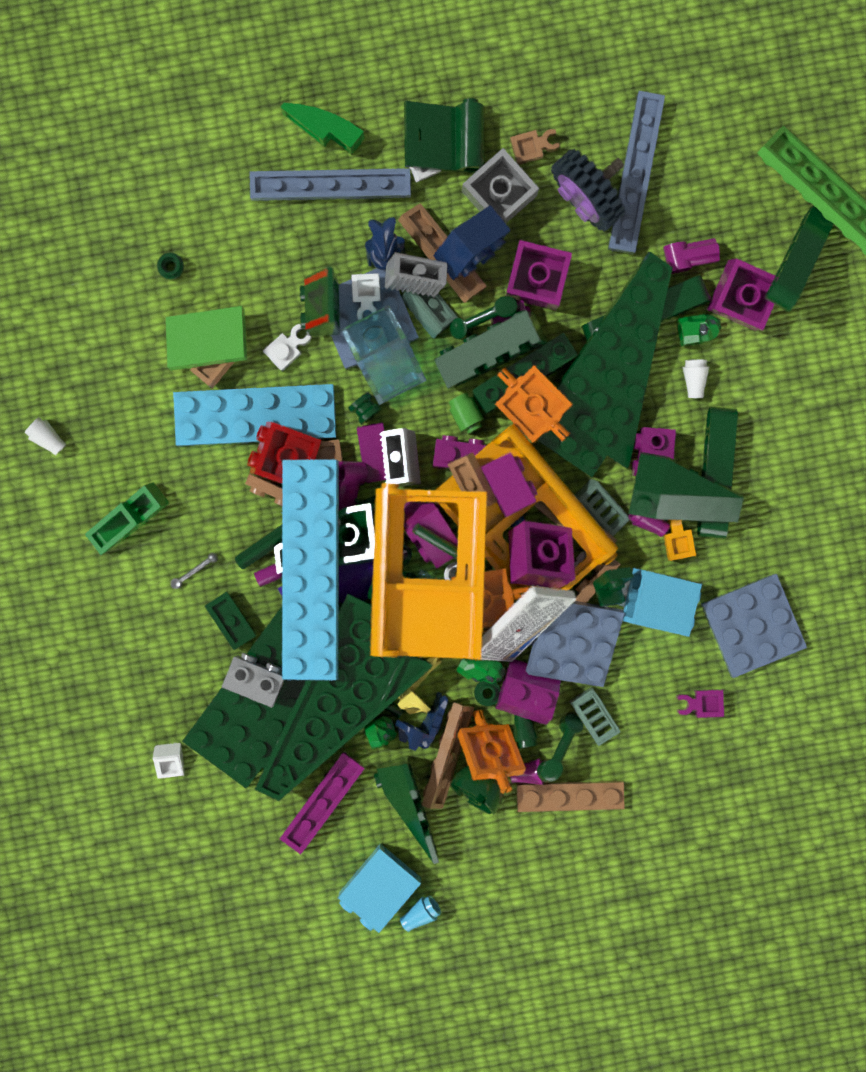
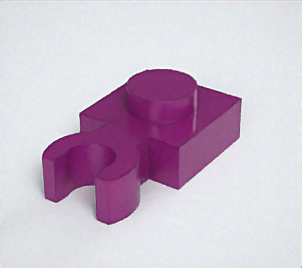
M722 689L695 690V698H691L686 694L676 695V699L687 701L686 708L677 709L678 714L688 715L695 710L697 718L724 717Z

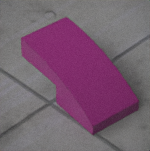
M383 422L356 427L362 462L366 465L368 471L366 483L387 480L385 478L387 475L385 473L386 468H384L386 463L383 462L385 459L383 457L384 452L382 451L384 447L381 446L383 442L380 435L384 431Z

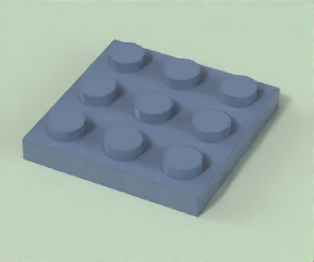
M374 269L365 273H379L381 301H373V306L378 310L377 320H373V314L370 310H365L363 312V321H359L357 312L361 307V302H353L352 279L339 284L340 335H331L345 370L419 339L399 290L386 289L385 287L386 270Z
M777 574L769 575L701 603L732 678L807 648Z
M574 601L534 640L526 672L528 675L604 687L625 612L622 609Z

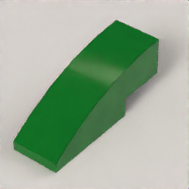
M283 103L280 106L286 118L323 147L332 139L353 155L365 139L363 130L334 113L317 107L295 103Z
M154 482L146 484L127 501L120 503L85 533V536L99 554L103 555L145 524L170 502Z

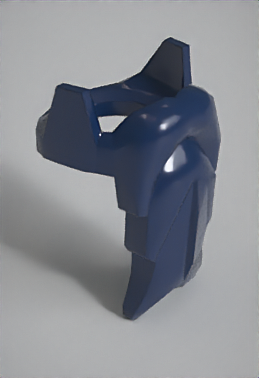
M390 217L383 223L374 219L368 221L373 233L371 239L365 243L369 267L373 263L377 269L386 270V265L394 253L406 255L405 240L394 233L395 217Z
M437 692L431 710L428 712L420 728L398 719L395 725L398 728L399 740L404 743L408 740L409 748L414 751L418 747L422 749L429 748L435 735L439 732L448 697H442V693Z

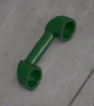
M502 296L497 299L493 307L468 319L455 318L450 325L451 335L455 339L464 340L471 336L473 327L497 316L511 318L512 315L520 311V304L514 297Z
M576 714L564 715L559 721V728L563 735L552 759L541 762L537 768L538 777L543 782L555 781L563 773L562 761L573 737L583 730V723Z

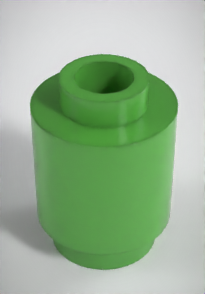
M468 393L461 394L448 402L451 407L449 411L461 432L467 431L468 434H471L482 428L481 422L484 421V418L473 397L470 398Z

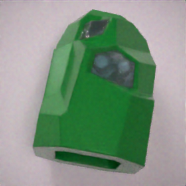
M702 314L683 317L677 320V331L681 347L710 342L718 336L721 330L720 320L713 315Z
M463 658L457 668V672L466 679H473L476 682L485 681L495 684L500 682L505 676V668L500 662L495 660Z
M386 715L375 717L364 727L372 749L388 745L397 735L393 719Z

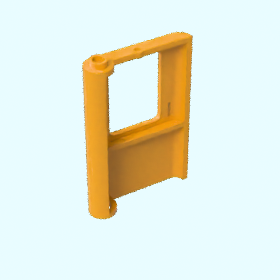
M515 424L506 428L475 455L480 467L511 452L513 457L518 456L525 471L521 472L526 482L531 480L538 494L534 496L536 499L534 504L507 518L504 517L497 502L486 507L485 558L495 570L506 568L507 580L512 589L527 586L530 589L532 586L511 583L509 544L505 541L502 534L539 501H542L564 527L572 528V537L586 553V557L574 567L575 580L559 588L560 590L571 589L597 565L601 563L608 565L618 556L616 553L618 546ZM453 475L436 489V491H461ZM438 502L458 526V504Z
M382 483V488H376L371 656H419L481 660L487 492L398 489V484ZM407 502H446L458 504L457 576L455 579H410L403 576L404 512Z

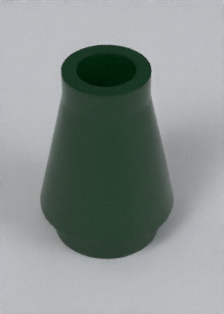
M514 715V739L518 749L537 746L539 735L532 720Z

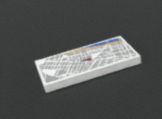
M532 586L482 636L481 660L512 662L576 600L574 592Z

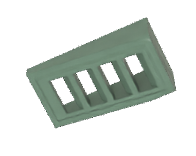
M590 479L575 494L576 498L592 517L610 535L614 536L629 521V516L598 481ZM594 491H596V493H595L588 501H586V499H587ZM603 498L604 501L594 509L592 506ZM610 506L611 509L601 517L600 514ZM617 513L619 517L609 526L607 522Z
M592 687L569 701L598 746L621 732ZM591 699L594 700L595 703L581 710L580 706ZM597 707L600 709V712L589 719L586 718L585 715ZM604 716L605 721L594 728L591 726V723ZM607 725L611 726L612 729L598 737L596 732Z

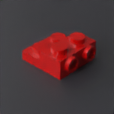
M266 422V425H261L257 432L256 440L260 441L257 451H252L248 458L247 466L251 467L249 473L283 484V460H315L322 440L274 422Z

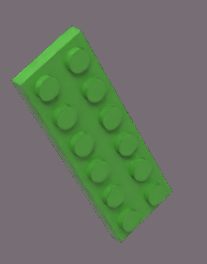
M783 125L757 154L762 157L766 165L774 168L787 184L797 189L807 202L812 203L820 210L825 219L832 221L846 238L855 242L866 255V200Z

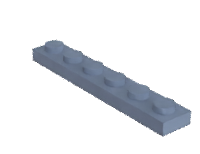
M639 91L637 94L618 193L625 207V214L612 225L608 250L632 255L636 252L665 95Z
M410 169L250 171L251 201L411 198Z

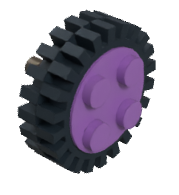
M570 149L551 166L554 180L558 182L559 194L577 208L575 211L584 222L590 221L592 226L597 227L598 230L606 231L624 216L625 207L622 204L621 198L616 195L618 192L615 188L611 187L610 184L612 183L609 181L616 172L624 167V163L619 158H616L611 165H608L601 171L596 168V164L592 161L589 162L586 155H582L578 150Z

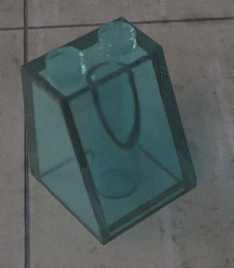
M389 305L341 329L379 405L427 381Z

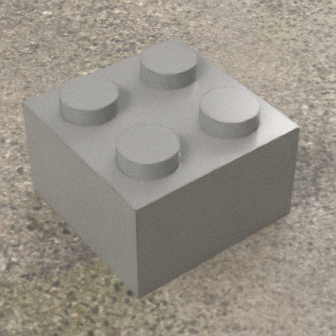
M504 148L462 185V193L479 212L491 205L505 224L537 197L539 191L537 185Z

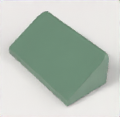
M410 291L408 293L405 292L401 296L405 305L432 338L441 334L451 325L455 318H458L439 293L432 297L431 295L427 296L426 294L422 295L416 292L412 294Z

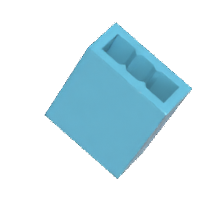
M633 568L632 573L634 577L630 581L623 610L625 612L623 621L690 637V632L695 623L696 607L701 598L700 590L702 584Z
M380 843L341 889L338 895L339 904L347 912H355L361 918L360 922L370 931L375 929L380 933L421 884V877Z

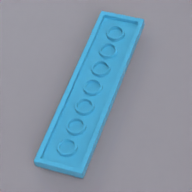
M283 460L282 679L338 680L339 460Z

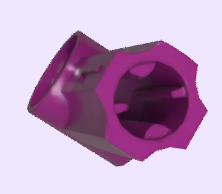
M715 238L688 244L686 241L676 242L663 247L666 263L673 267L671 274L685 272L692 269V267L720 261L719 245Z
M339 461V511L346 507L356 506L355 498L358 496L359 486L366 482L368 475L367 467L363 462Z

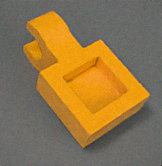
M667 519V522L670 524L671 533H667L663 537L668 560L673 561L696 556L692 530H683L682 520Z

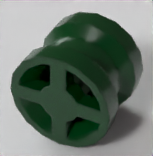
M369 392L359 397L348 407L351 413H355L358 416V422L361 425L368 422L382 410L379 404H374Z

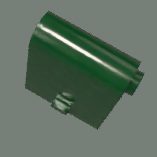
M475 98L464 99L463 103L455 107L405 101V167L461 173L477 172L485 165L484 105Z

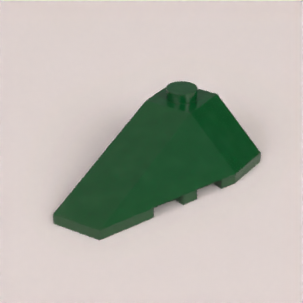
M640 452L629 514L653 519L738 522L744 496L716 481L711 482L691 468L688 470L676 464L675 460L667 456Z
M373 504L346 507L339 511L338 566L374 562L375 509ZM282 543L274 547L277 574L282 573Z
M405 756L378 764L377 772L373 773L377 788H383L384 795L432 863H439V856L424 807L422 806V800L409 757Z

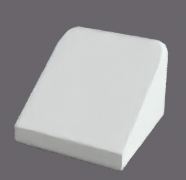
M180 743L157 745L154 747L153 761L158 778L184 776L183 754Z

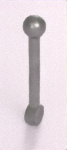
M214 552L210 553L206 560L180 578L172 579L171 587L174 589L180 588L182 582L209 563H215L218 560V555Z

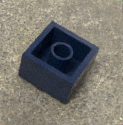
M489 205L453 229L433 256L437 261L447 262V274L452 280L461 275L465 278L476 270L478 263L481 262L484 265L495 256L494 252L506 243L504 238L511 230L493 207Z

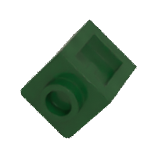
M631 567L607 570L593 581L601 607L619 605L625 602L622 589L625 588V583L634 577Z

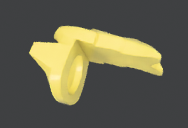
M438 657L425 659L433 663L432 668L398 697L400 701L397 705L401 709H405L409 715L418 712L428 713L431 710L414 691L428 674L442 662Z

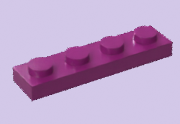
M343 751L281 835L280 840L301 855L365 769V766Z

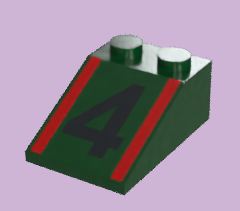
M328 266L304 277V285H300V301L305 302V312L300 314L301 329H306L308 336L340 335L339 281L333 266Z

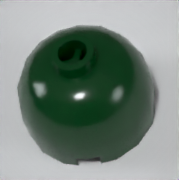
M469 766L461 769L449 784L457 795L460 796L463 792V795L468 799L466 802L487 814L492 813L494 815L504 799V794L501 793L497 780H473Z

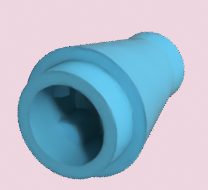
M432 896L422 897L400 918V922L403 928L409 932L412 929L436 921L437 916L441 914V910Z

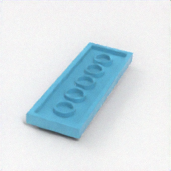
M333 384L173 392L176 446L260 442L256 440L257 432L261 425H266V422H274L317 439L336 438Z

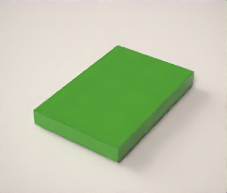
M242 306L166 317L167 368L172 371L247 360L245 309Z

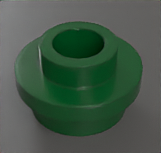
M165 253L157 262V270L163 278L174 280L182 275L184 262L175 253ZM171 262L175 263V269L168 271L167 265Z
M483 681L476 685L474 696L479 704L492 706L497 703L501 690L497 683L490 684ZM486 688L493 691L492 696L489 698H485L482 695L483 690Z

